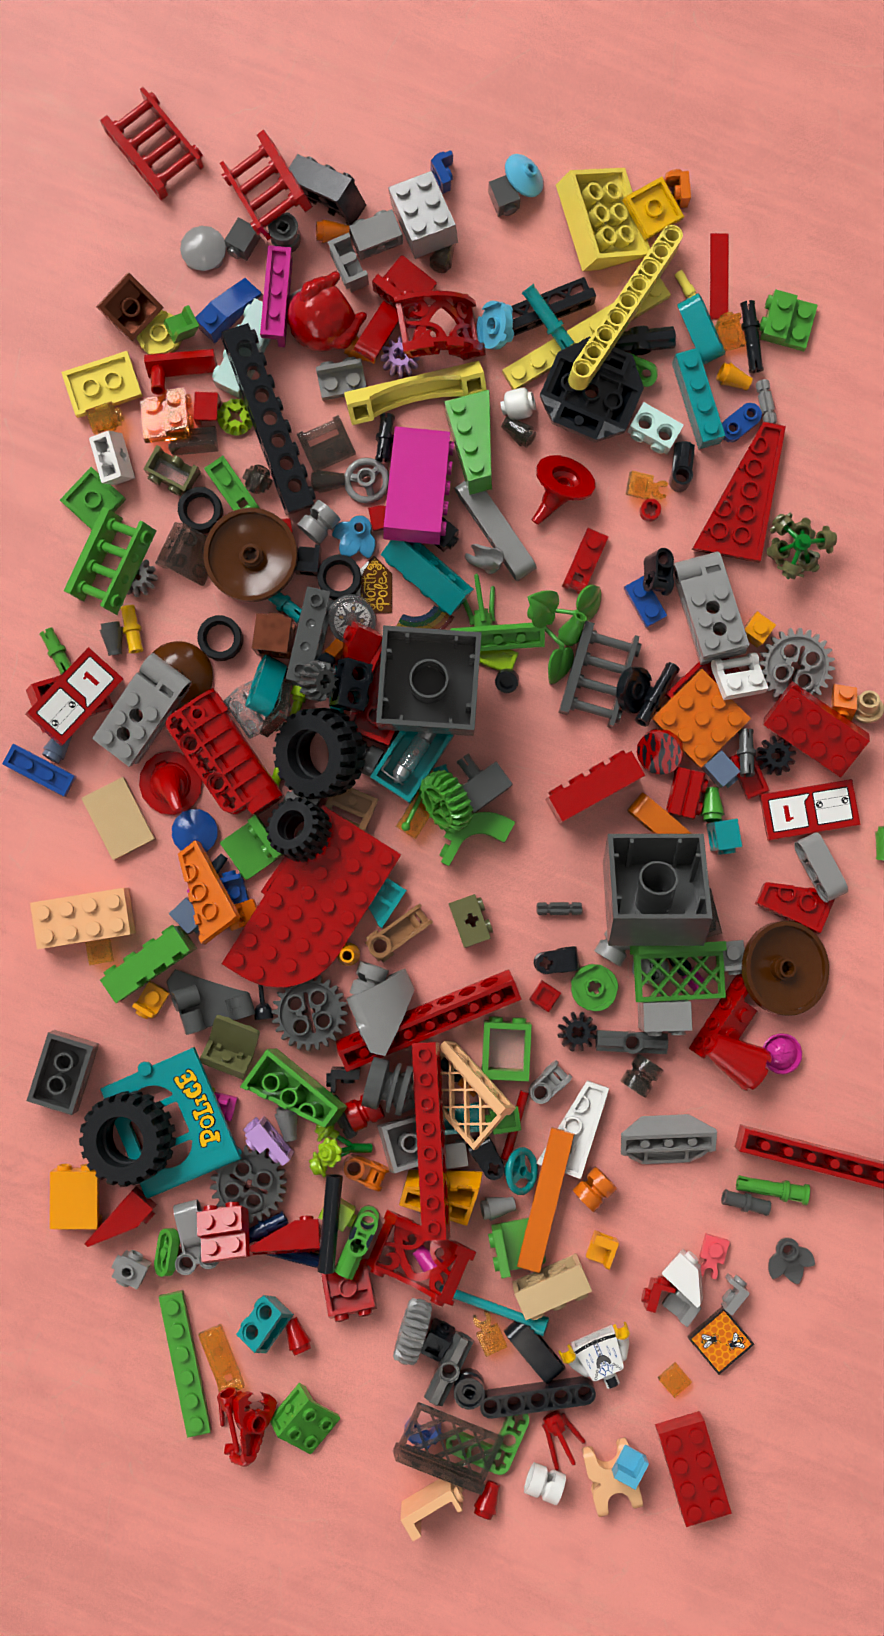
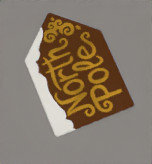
M373 556L360 569L362 582L356 595L365 598L372 606L374 613H392V573Z

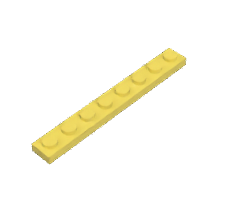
M659 278L632 320L670 298L671 294L661 278ZM613 303L567 330L571 339L574 340L572 345L593 335ZM552 339L504 368L502 374L512 390L521 388L550 371L561 348L555 339Z

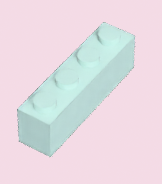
M254 298L253 302L248 304L244 310V319L241 325L249 323L251 330L255 329L259 343L256 344L259 352L264 353L271 339L261 338L260 336L263 302ZM243 347L239 349L241 356L249 357L251 355V351L248 348ZM224 350V359L221 365H217L214 369L212 378H214L213 381L217 388L240 399L242 394L227 353ZM249 370L247 372V375L250 379L252 378L255 370Z

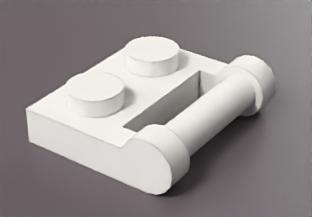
M755 652L749 653L745 657L727 660L714 659L711 661V669L723 700L766 693L769 689L759 665V656ZM748 666L750 669L730 674L724 673L725 669Z

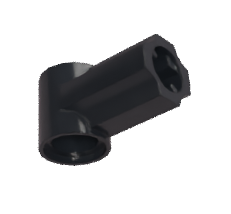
M682 441L674 444L669 485L677 492L686 490L693 478L692 468L695 445L691 444V442ZM676 475H683L686 481H678Z

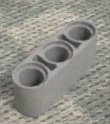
M813 833L794 843L795 851L818 895L824 902H829L848 892L847 883L819 833Z

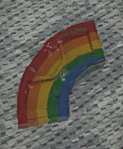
M434 605L428 613L422 616L411 617L403 614L396 626L445 630L455 617L442 612Z

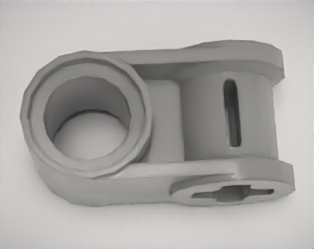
M557 1060L548 1065L529 1087V1095L536 1103L544 1104L548 1102L572 1079L570 1074L567 1075L559 1067ZM553 1072H555L560 1077V1079H558ZM538 1086L546 1088V1094L542 1098L534 1096V1090Z

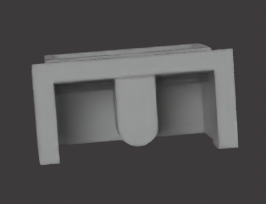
M349 232L328 241L331 257L346 289H350L352 293L369 285L368 273L366 270L363 271L357 259V255L351 245Z

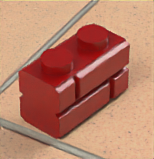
M677 767L671 785L666 812L670 815L691 820L695 819L696 815L700 816L703 802H699L701 793L706 792L708 780L705 779L706 773Z

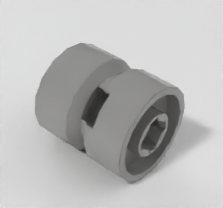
M317 500L310 508L311 514L304 515L297 526L310 539L320 545L328 536L327 530H333L341 519L325 503Z
M606 930L604 933L606 939L600 940L594 951L614 964L621 966L627 956L625 950H630V946H608Z
M360 961L356 971L358 979L353 980L350 993L354 995L385 981L389 970Z

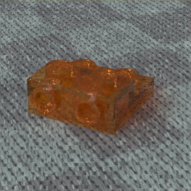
M185 388L165 390L162 396L140 398L143 439L145 443L191 438L190 428H194V420L192 414H189V408H192V399L190 394H186Z

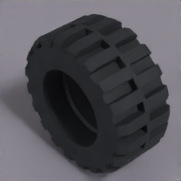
M333 708L303 709L297 711L296 714H291L287 717V722H283L279 727L281 732L276 734L274 740L276 747H273V754L276 755L274 764L275 768L278 767L279 769L278 775L280 779L285 780L284 785L289 790H294V794L300 797L304 796L306 799L333 797L345 793L347 789H351L356 783L355 780L360 778L362 774L360 768L364 767L365 759H363L365 746H362L361 743L363 737L361 732H357L356 729L358 727L355 722L349 721V716L344 712L340 713L337 709ZM316 733L320 734L325 740L329 752L328 764L323 773H320L314 767L310 757V745Z
M141 1091L121 1092L96 1103L92 1107V1111L86 1114L84 1119L87 1122L81 1124L80 1133H83V1137L79 1138V1145L83 1146L84 1149L81 1152L83 1159L87 1158L89 1162L86 1166L90 1171L95 1170L97 1172L95 1174L100 1180L106 1178L107 1184L113 1186L118 1184L120 1187H127L151 1178L167 1165V1160L171 1159L173 1155V1150L170 1148L176 1144V1138L172 1137V1133L176 1130L175 1125L170 1124L169 1119L172 1117L169 1111L165 1113L163 1110L164 1105L160 1101L154 1102V1096L150 1094L143 1095ZM119 1117L132 1120L142 1133L143 1149L138 1159H129L120 1153L115 1146L113 1127L115 1120Z

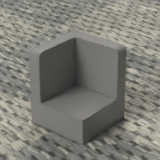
M457 1139L456 1143L445 1144L447 1169L469 1166L464 1139Z
M677 1288L675 1294L670 1292L662 1302L663 1306L676 1315L679 1321L686 1327L690 1325L701 1310V1306L697 1308Z

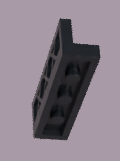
M585 277L541 294L544 300L547 299L546 303L557 319L593 305L596 299L593 287L589 289ZM581 285L583 291L571 296V290ZM555 295L565 298L555 303L548 304L551 297ZM527 300L512 305L513 312L522 315L513 319L512 329L514 336L544 325L535 311L527 312L530 307Z

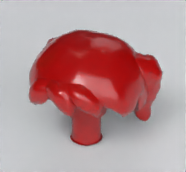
M337 271L305 282L301 291L294 295L288 307L286 320L290 325L291 334L300 345L312 351L325 352L333 349L348 348L356 338L362 323L367 318L365 312L355 314L343 293L335 286L340 280V273Z

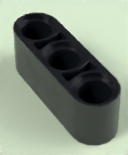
M514 1321L504 1329L505 1335L546 1384L550 1383L566 1369L564 1364L540 1335L535 1334L534 1330L530 1329V1326Z

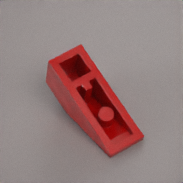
M353 620L351 626H347L343 634V659L351 658L370 664L382 641V635L378 631ZM354 669L353 677L358 680L359 674ZM349 692L348 698L353 700L354 696Z
M136 1186L85 1242V1245L89 1247L137 1228L141 1222L147 1224L156 1214L152 1210L157 1204L151 1198L147 1199L143 1191Z
M310 1215L300 1216L299 1220H294L249 1246L250 1256L319 1252V1219H314V1216Z

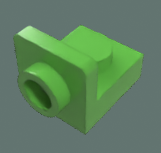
M515 1106L516 1109L511 1115H506L492 1131L493 1135L521 1130L518 1106ZM489 1108V1115H485L486 1123H491L493 1119L497 1116L496 1113L491 1108Z

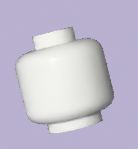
M526 388L507 391L504 395V401L500 402L503 415H508L512 421L529 418L532 416L533 410H536L534 395L532 391L528 392Z

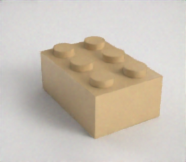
M577 1254L542 1268L540 1273L533 1272L512 1281L514 1294L525 1320L530 1318L531 1320H537L545 1315L544 1312L551 1309L554 1311L560 1310L567 1305V1302L574 1299L575 1301H580L586 1298L588 1293L592 1292Z

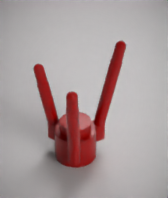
M228 1387L221 1390L217 1396L220 1426H225V1413H227L235 1453H239L240 1450L232 1413H234L233 1399L241 1394L242 1391L237 1392L234 1387Z
M559 1410L550 1412L543 1417L544 1423L542 1427L546 1433L555 1470H559L551 1433L553 1436H558L572 1465H575L576 1462L562 1434L566 1430L565 1425L582 1444L585 1443V1439L571 1424L565 1413L560 1414Z

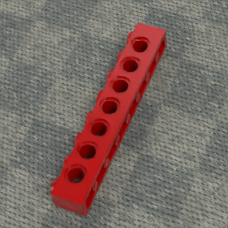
M505 970L406 1011L385 1056L411 1046L412 1043L421 1042L522 1000L510 970ZM359 1031L336 1041L337 1051L346 1072L372 1062L374 1057H384L369 1052Z
M412 1043L422 1241L447 1240L451 1238L440 1043Z

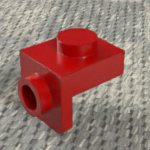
M658 1276V1279L650 1278L648 1288H644L641 1298L646 1311L656 1313L662 1290L676 1293V1287L663 1276Z

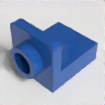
M451 150L446 153L439 152L431 159L430 170L442 194L451 190L453 176L448 167L453 164V153Z
M236 870L222 873L223 878H220L232 902L237 904L249 900L242 874H236Z

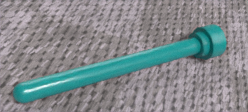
M444 1285L439 1287L440 1292H442ZM456 1290L453 1299L530 1326V1329L540 1336H544L549 1317L543 1316L537 1320H531V1318L525 1320L521 1312L460 1290Z

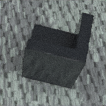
M315 544V548H298L296 575L317 576L321 563L322 549L320 545Z

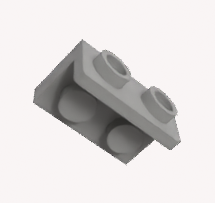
M348 357L343 362L338 363L326 361L316 367L322 401L345 397L344 392L366 387L361 358Z

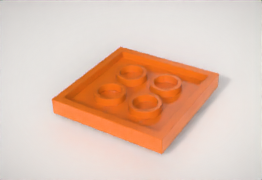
M700 669L652 717V720L662 730H669L678 736L683 745V752L699 768H702L751 719L732 699L723 700L717 683L703 669Z

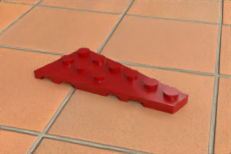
M768 422L761 424L691 550L709 554L719 551L721 556L757 563L761 562L786 426Z

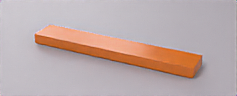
M554 1127L551 1128L517 1267L537 1273L541 1272L575 1133Z

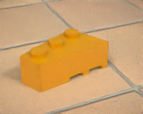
M409 1170L399 1206L421 1212L419 1170ZM447 1171L450 1221L468 1225L480 1189L483 1172Z

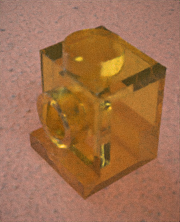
M112 401L85 410L92 432L95 435L108 430L115 431L118 426L122 425L121 422L125 421L120 407L116 408Z

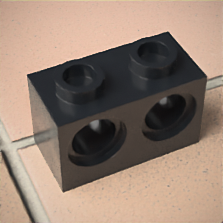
M351 658L338 660L335 674L338 680L334 684L337 689L332 690L333 697H331L329 706L354 713L364 711L369 703V695L367 694L369 685H371L374 677L372 672L373 665ZM354 669L359 674L358 680L353 677ZM349 692H351L354 696L353 703H351L348 699Z

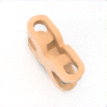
M625 1437L616 1441L617 1454L610 1461L599 1460L592 1446L582 1448L587 1474L593 1482L591 1491L599 1517L609 1514L608 1500L616 1493H623L628 1496L634 1509L643 1507L639 1484L635 1490L616 1480L612 1473V1468L624 1445L629 1446Z

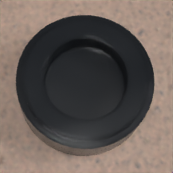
M502 669L495 679L496 687L503 693L515 691L519 684V676L512 669Z

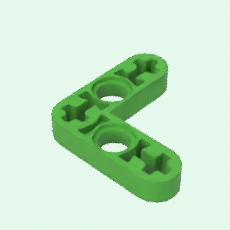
M522 1414L524 1421H518L517 1431L513 1428L515 1424L514 1417L507 1416L494 1445L463 1431L452 1430L446 1436V1449L452 1455L494 1474H504L509 1470L529 1425V1415ZM507 1434H511L516 1438L515 1443L511 1446H507L502 1442L503 1437ZM457 1437L460 1438L462 1445L457 1444L456 1447H453L451 1440H456ZM467 1442H470L467 1448V1453H465L464 1446H467ZM476 1446L482 1447L485 1451L484 1455L480 1458H475L471 1454V1450ZM501 1450H503L505 1452L503 1456V1462L505 1464H500L499 1467H497L494 1459L499 1460L502 1454Z

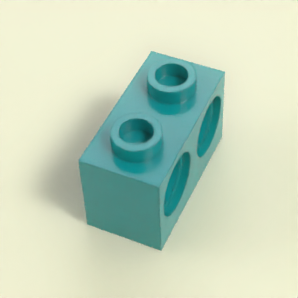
M738 819L706 824L710 851H717L718 855L736 853V848L742 847Z
M263 1295L254 1304V1309L250 1315L242 1321L241 1328L236 1335L254 1353L267 1354L294 1314L275 1296ZM271 1309V1310H272V1314H271V1317L269 1318V1310ZM256 1329H258L257 1337L255 1336Z

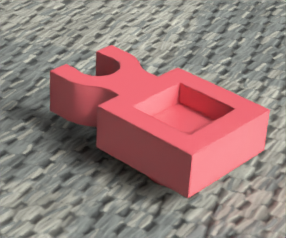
M705 1233L699 1255L705 1259L701 1264L702 1276H704L705 1269L711 1268V1278L717 1279V1263L724 1264L730 1242L728 1239Z

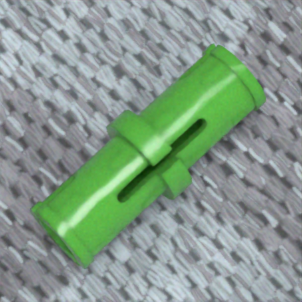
M51 627L45 629L46 633L42 631L39 635L48 649V656L53 658L60 675H62L71 666V663L65 653V646L60 644L54 629Z

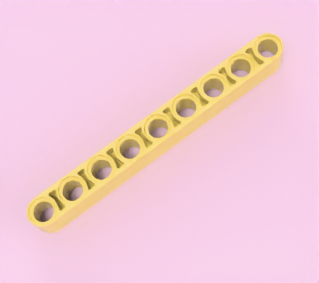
M669 225L663 229L574 361L568 377V383L573 389L584 390L589 385L675 256L683 237V232L678 226Z

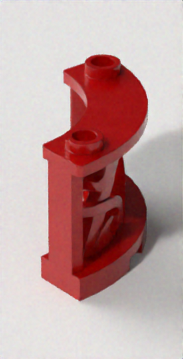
M406 290L401 292L399 296L394 297L402 335L403 351L409 359L426 355H439L440 350H448L449 355L460 357L464 361L486 355L485 347L479 342L472 308L476 307V301L468 294L453 291H422L414 293L412 290ZM415 306L418 312L412 311L409 313V316L413 319H419V321H407L404 308ZM440 308L444 309L457 324L451 329L449 336L446 335L441 326L429 322ZM407 328H415L411 341L409 340ZM431 331L435 332L436 337L430 335Z
M387 1209L383 1227L369 1259H366L365 1264L372 1268L370 1272L380 1277H384L386 1274L430 1296V1301L438 1306L443 1307L444 1303L453 1306L455 1301L452 1299L468 1261L474 1260L476 1251L451 1239L431 1241L430 1255L437 1266L425 1272L415 1273L409 1263L405 1250H415L425 1244L426 1241H422V1227L420 1224L415 1223L414 1220ZM395 1225L394 1242H387L388 1237L392 1231V1228ZM411 1234L415 1235L417 1239L415 1244H404V1241L411 1242L409 1240ZM385 1246L394 1247L396 1252H390L385 1255L392 1258L390 1265L379 1262ZM439 1248L444 1250V1255L440 1256L444 1260L443 1262L436 1255V1251ZM401 1265L405 1274L396 1271V1269ZM443 1272L448 1275L446 1283L443 1275H441ZM430 1279L429 1286L419 1282ZM438 1281H441L444 1285L442 1292L436 1287Z

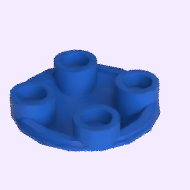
M189 809L182 812L175 819L172 825V838L174 844L181 851L196 840L201 843L205 852H207L214 846L219 828L209 813L201 809Z

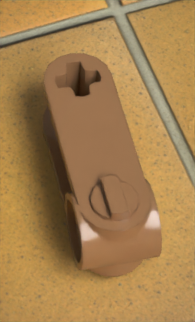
M420 903L382 931L378 932L376 930L366 937L367 941L365 944L378 962L380 960L385 962L394 955V950L433 923L432 919H428L422 911ZM414 914H416V915L419 917V919H420L421 922H422L421 924L419 923V921L417 920V918L414 916ZM378 939L384 940L387 944L386 950L382 953L376 952L373 948L374 942Z

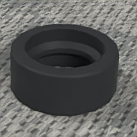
M194 487L187 490L178 502L177 512L180 520L192 532L206 534L223 517V507L220 499L212 490L205 487ZM198 497L209 499L214 506L212 518L203 524L191 521L187 514L189 503Z
M340 554L330 556L322 562L318 569L317 579L319 587L322 590L330 591V599L336 600L343 595H356L361 587L362 577L360 568L348 556ZM334 565H345L353 573V582L344 591H335L326 582V574Z
M215 615L207 618L201 624L198 630L197 641L200 649L209 658L216 661H226L234 658L240 652L243 645V634L240 627L231 618L224 615ZM216 625L229 627L234 635L232 646L223 652L212 650L207 643V634Z

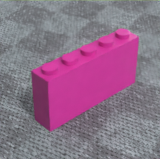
M395 426L383 539L440 545V536H445L446 522L442 521V515L447 516L448 501H444V495H449L450 481H446V475L451 476L452 461H448V455L453 456L454 442L450 441V432Z

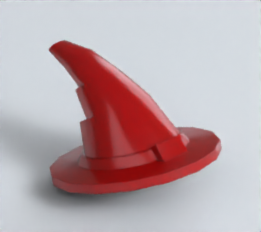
M549 455L542 458L536 466V476L541 485L544 486L545 492L541 500L542 503L531 520L539 525L569 500H584L590 497L596 488L595 479L591 472L572 458L561 455Z
M166 751L155 754L145 763L140 772L139 787L143 799L152 809L161 814L177 815L189 810L196 804L201 795L202 780L185 755L179 752Z

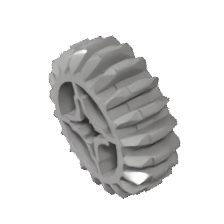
M412 1298L407 1304L393 1352L394 1360L402 1364L414 1365L417 1363L432 1312L431 1303L425 1302L426 1300Z

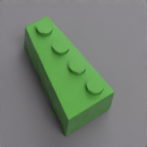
M489 390L444 401L446 418L469 495L492 489Z
M171 925L161 932L162 936L156 940L152 938L143 944V949L137 954L134 951L123 958V964L118 967L113 965L103 972L105 977L100 979L115 1003L122 1001L197 949L181 926L174 927V925Z
M277 1048L267 1049L240 1086V1088L249 1090L263 1099H268L278 1104V1106L289 1109L324 1128L334 1126L347 1108L343 1102Z

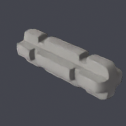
M769 380L757 381L756 389L760 393L758 399L762 414H764L762 417L763 422L775 424L777 417L776 413L773 412L775 407L772 393L769 391Z

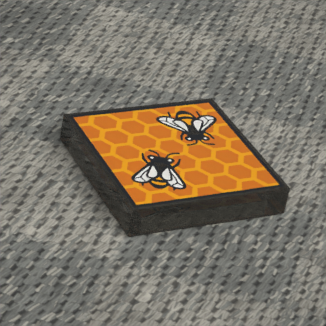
M723 1306L687 1336L718 1375L755 1345Z

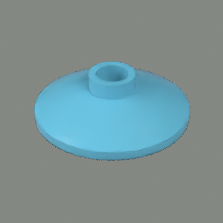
M513 154L506 160L505 173L513 188L526 197H536L543 190V177L536 164L522 154Z

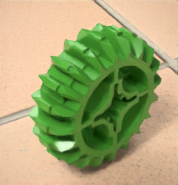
M438 770L428 774L421 781L420 796L423 798L422 803L430 815L429 818H432L434 824L439 825L441 830H445L447 833H454L463 829L471 822L473 817L471 812L473 807L470 805L471 800L463 789V784L458 782L457 777L454 778L452 773H448L445 770Z

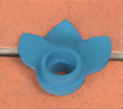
M355 516L350 522H340L336 525L332 536L341 540L339 544L341 555L351 557L358 551L366 558H370L373 555L375 539L370 533L372 526L368 518L365 516ZM358 523H361L363 525V530L361 532H358L356 530V525Z

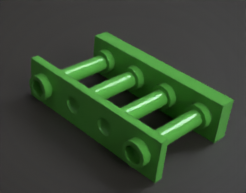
M103 507L64 588V592L81 601H85L87 594L102 600L101 607L118 615L147 550L153 541L156 530L143 521H139L136 528L121 523L122 517ZM117 532L132 537L127 549L111 544ZM107 552L122 558L117 570L102 565ZM97 573L112 579L106 592L92 586Z

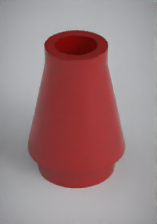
M297 1317L291 1319L285 1328L289 1351H292L295 1356L311 1348L309 1343L311 1340Z
M487 1480L486 1485L473 1505L475 1507L474 1514L487 1520H491L492 1516L496 1515L500 1484Z

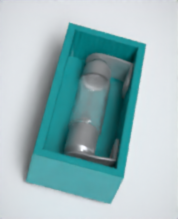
M400 731L370 778L410 804L420 789L421 781L431 773L455 735Z

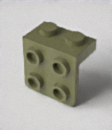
M216 1015L209 1040L200 1057L201 1063L243 1079L252 1061L260 1031L252 1026L234 1021L229 1017Z

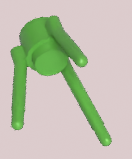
M475 574L474 579L479 610H475V615H473L467 599L463 605L469 617L470 625H474V627L490 626L495 621V587H490L488 613V608L484 609L479 575Z

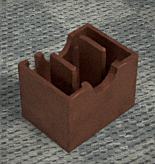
M269 612L268 615L256 613L252 642L253 651L260 656L267 654L275 658L290 659L296 629L293 619L278 613Z

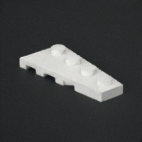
M587 1080L559 1125L558 1129L575 1133L565 1174L579 1179L582 1178L609 1087ZM546 1148L536 1164L542 1165Z

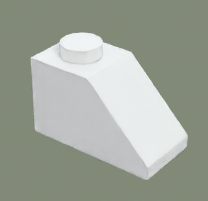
M682 1249L661 1274L698 1308L703 1301L701 1265L698 1263L699 1259L689 1250L686 1252Z

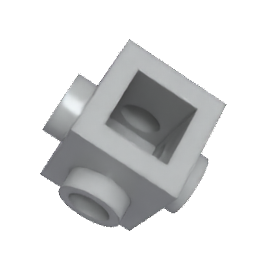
M126 1250L122 1256L117 1255L111 1267L115 1269L112 1278L116 1279V1282L121 1286H131L138 1289L152 1262L144 1259L143 1255L138 1251Z

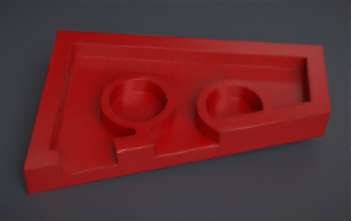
M765 882L755 904L789 921L800 923L813 932L820 934L835 899L824 902L815 888Z

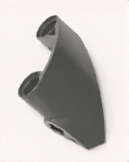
M176 969L167 980L173 1005L176 1011H179L186 1035L213 1026L216 1015L237 1020L256 1014L250 993L247 991L214 983Z

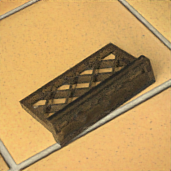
M418 1402L399 1443L396 1442L392 1451L396 1462L482 1495L485 1488L484 1481L504 1438L502 1435ZM423 1411L430 1414L433 1421L419 1426L417 1419L420 1412ZM445 1421L451 1422L454 1429L440 1434L437 1425ZM435 1426L438 1436L425 1441L421 1431ZM467 1429L473 1431L475 1438L462 1443L458 1433ZM417 1433L420 1434L422 1443L415 1446L406 1444L409 1436ZM456 1435L459 1445L446 1450L443 1440ZM487 1438L495 1440L492 1448L486 1451L482 1450L480 1441ZM440 1441L444 1451L435 1455L429 1453L427 1446ZM477 1443L480 1453L467 1458L464 1448ZM462 1450L465 1460L458 1463L451 1462L448 1455ZM483 1458L484 1466L481 1473L471 1470L470 1463Z

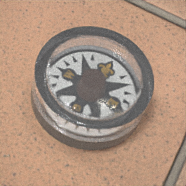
M355 594L343 595L330 606L328 623L332 633L340 641L343 642L344 631L347 626H351L353 620L375 629L376 616L372 606L365 598Z

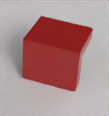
M195 392L193 419L196 425H202V421H217L218 409L221 408L219 394L217 392Z

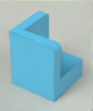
M624 1445L612 1468L614 1478L636 1490L649 1465L648 1459L645 1454L628 1445Z

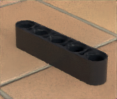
M584 1376L552 1380L548 1384L537 1382L485 1390V1397L480 1405V1410L484 1417L493 1419L585 1406L594 1401L596 1392L592 1381ZM581 1387L590 1388L589 1392L585 1395L578 1393ZM559 1390L567 1392L562 1398H557L555 1393ZM536 1393L543 1395L540 1401H534L531 1397ZM511 1397H518L520 1399L517 1404L508 1403V1399ZM488 1400L496 1402V1405L492 1408H488L484 1404Z

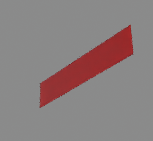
M710 233L711 319H728V233Z

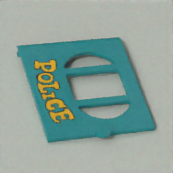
M195 1047L154 1065L150 1062H141L138 1065V1072L100 1088L105 1099L125 1091H129V1093L139 1091L147 1086L163 1087L172 1092V1096L160 1102L164 1107L177 1102L185 1119L189 1132L176 1137L175 1146L192 1140L191 1151L181 1164L175 1167L164 1168L158 1174L140 1183L147 1199L242 1159V1151L235 1144ZM119 1117L114 1123L129 1159H138L142 1149L131 1125L132 1120Z

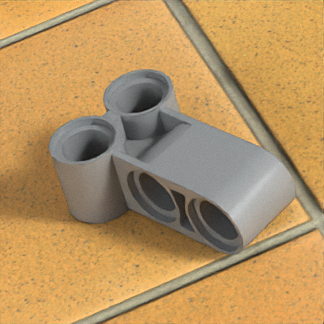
M198 1199L174 1205V1217L183 1251L175 1261L177 1272L182 1275H189L199 1264L204 1269L215 1268L219 1262L206 1264L201 1262V1238L197 1236V1212L202 1210ZM189 1257L193 1262V1266H184L182 1258Z

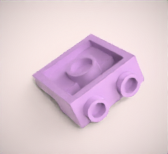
M265 1116L260 1120L257 1117L254 1118L243 1129L247 1138L245 1141L251 1150H257L261 1153L268 1148L270 1150L268 1152L270 1158L276 1164L280 1162L282 1166L291 1159L294 1151L287 1142L283 1141V1137Z

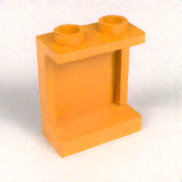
M59 1164L57 1168L50 1172V1229H98L101 1226L102 1215H99V1178L95 1176L97 1172L95 1170L90 1171L86 1166L87 1164H82L81 1168H72V1164Z

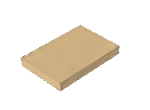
M124 777L81 798L112 860H116L155 840Z

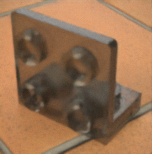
M174 522L155 564L162 568L171 569L198 585L204 586L208 578L203 557L207 536L185 523Z

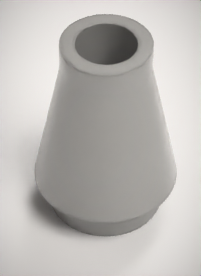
M278 1107L275 1118L283 1135V1141L290 1142L296 1140L297 1113Z
M485 1197V1200L480 1201L483 1219L492 1221L509 1212L516 1211L514 1197Z

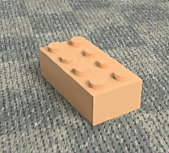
M118 888L30 903L37 949L136 934L129 888Z

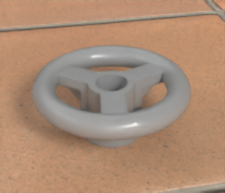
M358 459L350 464L345 472L344 487L348 495L355 501L373 503L380 500L388 490L389 473L385 466L375 459ZM362 465H372V466H374L373 469H370V468H362V469H360V470L358 471L357 474H354V473H353L354 470H355L356 468H358L359 466H362ZM381 472L383 484L381 489L374 494L372 485L375 483L376 476ZM364 477L371 478V480L367 483L362 481ZM351 481L358 482L360 486L364 487L368 496L357 494L351 486Z

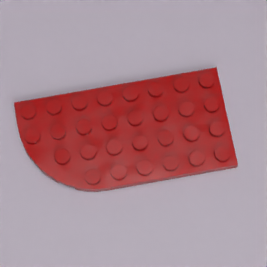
M321 805L320 808L328 814L330 818L328 821L332 824V828L329 829L332 832L331 838L327 839L329 842L328 846H324L322 848L323 852L321 854L317 853L315 859L311 860L308 858L307 862L287 859L221 964L248 981L268 987L295 986L315 978L337 958L402 854L329 808Z

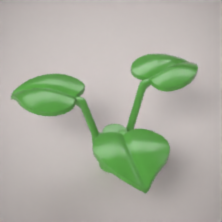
M588 585L582 589L576 601V610L558 609L559 595L552 590L540 591L527 597L530 604L527 617L532 620L535 627H545V632L559 645V649H555L549 659V684H555L569 672L573 664L574 653L572 648H565V645L546 625L553 623L555 613L574 615L575 612H581L587 617L586 621H590L600 606V586Z

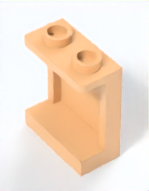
M450 1472L402 1501L401 1522L412 1541L421 1537L422 1519L447 1503L452 1502L458 1513L463 1511L464 1497L462 1492L464 1488L458 1478L454 1479Z

